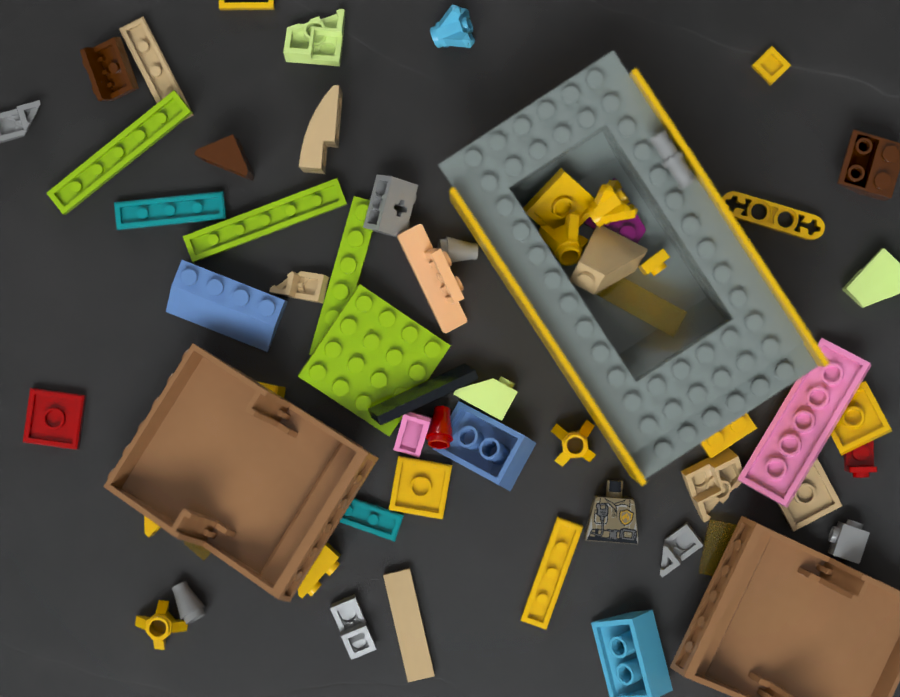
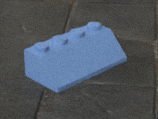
M181 260L171 285L166 312L268 352L288 301Z

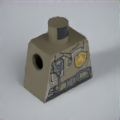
M607 480L606 495L593 496L584 532V539L586 541L638 544L635 501L631 497H622L623 481Z

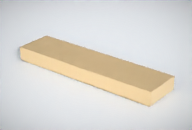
M144 16L119 28L156 103L175 90L190 108Z
M407 568L383 574L407 680L412 682L434 677V668L411 569Z

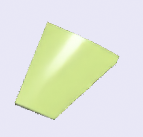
M345 9L336 10L337 14L320 19L318 16L310 19L305 24L298 23L287 27L283 51L286 62L340 66Z
M881 248L865 267L852 277L842 290L861 308L900 294V263L886 249Z

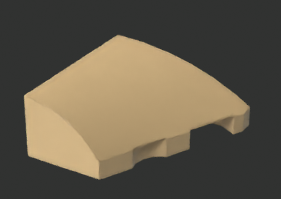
M729 447L713 458L708 457L681 471L690 497L703 522L711 518L708 514L720 501L723 504L729 498L730 492L741 484L738 477L743 469L739 456Z

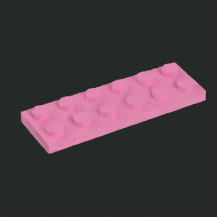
M823 338L819 341L818 346L830 364L825 367L818 366L796 380L738 477L741 483L788 508L872 366L870 362Z

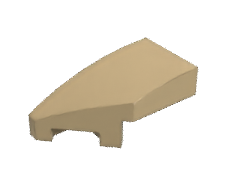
M292 271L287 275V279L278 286L273 285L269 291L281 296L323 304L329 277L323 274L304 271L296 273Z

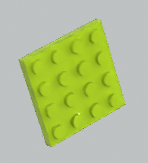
M359 284L299 372L298 377L390 437L403 415L380 425L371 418L368 409L426 382L451 345Z

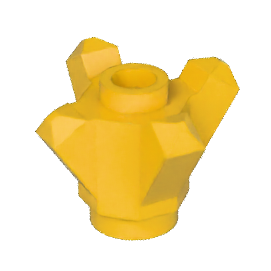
M609 180L607 184H602L595 200L586 209L591 219L599 228L611 222L635 218L638 209L633 204H628L630 200L621 189L622 187L618 180Z
M571 212L566 216L564 225L552 229L549 225L541 226L538 231L543 241L551 248L553 256L561 264L568 266L576 264L580 260L581 253L589 239L578 234L579 215L575 212Z
M586 420L578 431L567 432L556 423L551 432L561 440L562 451L554 461L562 467L571 458L583 457L588 462H591L596 454L588 449L587 437L595 425Z
M165 600L158 601L156 612L151 617L136 616L135 626L145 630L153 640L154 649L165 650L166 637L171 633L187 631L188 626L184 620H176L170 614L169 601Z

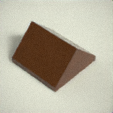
M233 134L196 149L194 155L202 161L253 181L255 176L240 140Z

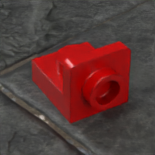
M874 440L844 454V471L853 473L855 478L870 477L869 472H877V466H874Z

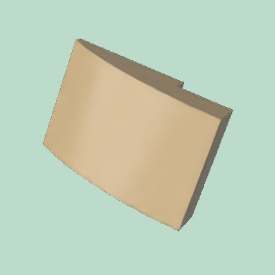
M333 85L323 97L308 125L299 161V168L305 173L325 174L327 148L339 147L343 92L339 85Z

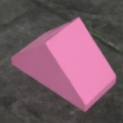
M413 411L404 414L393 450L420 458L432 417Z

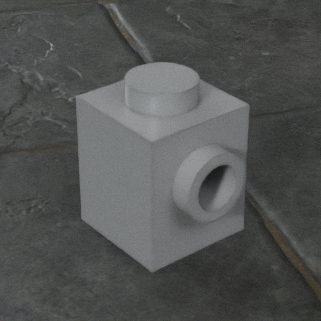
M847 519L846 524L838 521L837 526H833L829 533L828 541L831 544L828 553L860 564L870 532L862 529L864 525L850 519Z

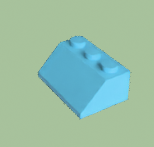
M653 610L629 612L591 622L610 697H660L673 691Z

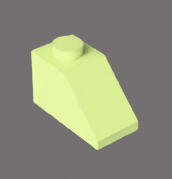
M501 376L499 380L492 378L455 390L453 394L502 421L518 391L513 389L515 385L513 382Z

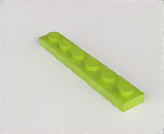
M173 90L50 189L47 195L61 213L67 215L193 112L178 92Z
M338 178L190 233L183 236V239L194 263L348 204Z
M356 196L353 197L309 355L313 353L358 286L373 233L372 230L363 228L370 200Z

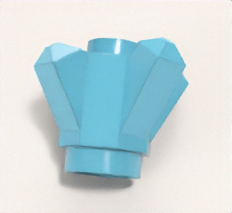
M452 4L442 19L436 23V26L430 28L432 40L437 48L449 46L471 48L475 39L471 34L473 32V25L469 19L468 9Z

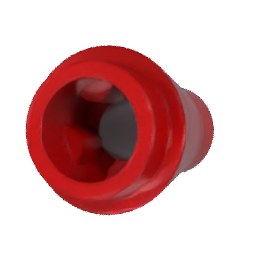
M436 406L434 408V414L426 435L428 445L432 448L446 449L450 447V442L453 441L450 418L451 409L446 406Z

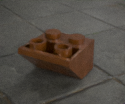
M853 129L837 184L857 194L877 200L886 201L891 199L900 171V143Z

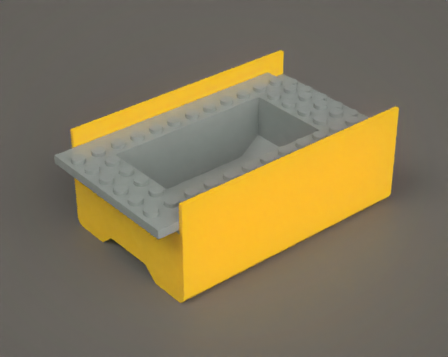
M614 50L438 165L453 187L449 190L450 202L629 476L639 484H646V478L698 444L702 446L709 458H713L757 429L747 412L816 367H825L830 364L637 68L629 74ZM664 130L667 131L678 152L682 151L684 154L683 160L693 176L696 177L694 182L683 189L679 188L668 167H663V159L652 142H650L651 138ZM560 168L565 170L594 198H596L602 184H607L609 180L615 178L620 182L630 203L638 209L637 215L646 229L638 244L648 250L639 265L659 250L664 249L670 256L665 261L667 267L655 276L651 272L644 276L640 269L637 268L634 273L598 293L592 294L570 282L569 279L577 263L569 266L561 264L551 253V248L539 235L538 231L541 226L529 217L522 208ZM583 223L579 227L578 234L590 239L594 230Z

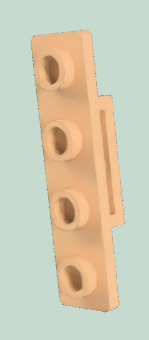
M417 224L398 234L399 243L441 331L448 333L467 323V318L459 301L465 299L461 292L464 288L460 279L454 276L450 269L452 262L447 252H442L441 248H433L422 224Z

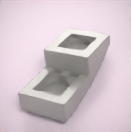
M355 594L330 604V610L351 660L377 650Z

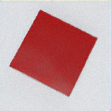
M30 388L23 442L78 450L86 395Z

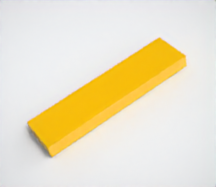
M557 516L520 621L545 630L547 629L583 525Z

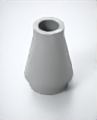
M447 236L445 239L438 240L437 248H441L442 252L446 251L452 263L477 260L478 243H470Z
M187 581L179 583L172 588L180 619H184L186 624H190L206 615L204 611L205 605L192 591Z

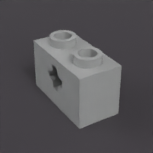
M377 174L363 228L397 237L398 234L407 230L410 224L409 219L413 204L417 197L418 185L392 176Z

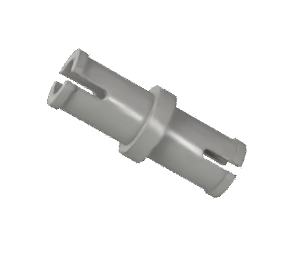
M666 130L650 139V142H652L664 161L662 163L663 167H668L680 189L696 180V177L693 176L682 158L684 154L682 151L678 152Z

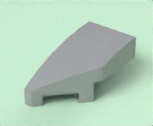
M39 100L16 106L17 109L0 113V143L26 135L41 106Z
M688 522L665 538L660 569L661 577L667 575L678 567L684 559L704 546V542Z

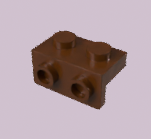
M113 37L95 47H85L80 50L83 66L88 72L92 83V91L98 101H115L139 89L121 37Z

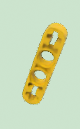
M736 191L728 192L721 197L724 203L726 200L732 199V197H735L736 203L745 205L746 200L750 201L746 208V216L741 215L744 210L741 208H734L730 211L734 218L805 240L818 239L825 231L824 221L820 217ZM756 204H761L766 209V215L761 220L755 219L751 214V209ZM782 212H787L792 216V224L787 228L780 226L778 223V216ZM798 216L802 217L800 222L804 224H809L812 220L815 221L814 226L818 228V231L812 232L809 235L808 229L801 226L798 227V232L794 231L798 224Z

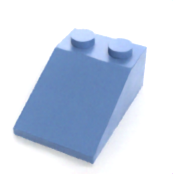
M458 401L450 416L453 441L450 442V447L446 449L433 448V450L511 491L536 442Z

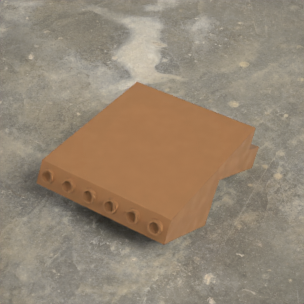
M192 343L191 347L183 354L182 361L176 371L168 378L163 392L153 402L148 416L138 426L133 440L125 447L120 461L110 471L108 480L103 487L175 538L203 546L275 598L290 602L379 458L350 438L215 355Z
M741 516L670 668L685 678L732 697H893L900 682V590L764 525Z

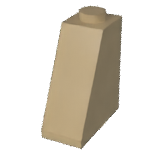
M596 226L569 280L582 289L596 294L634 273L648 249L604 226L600 228Z

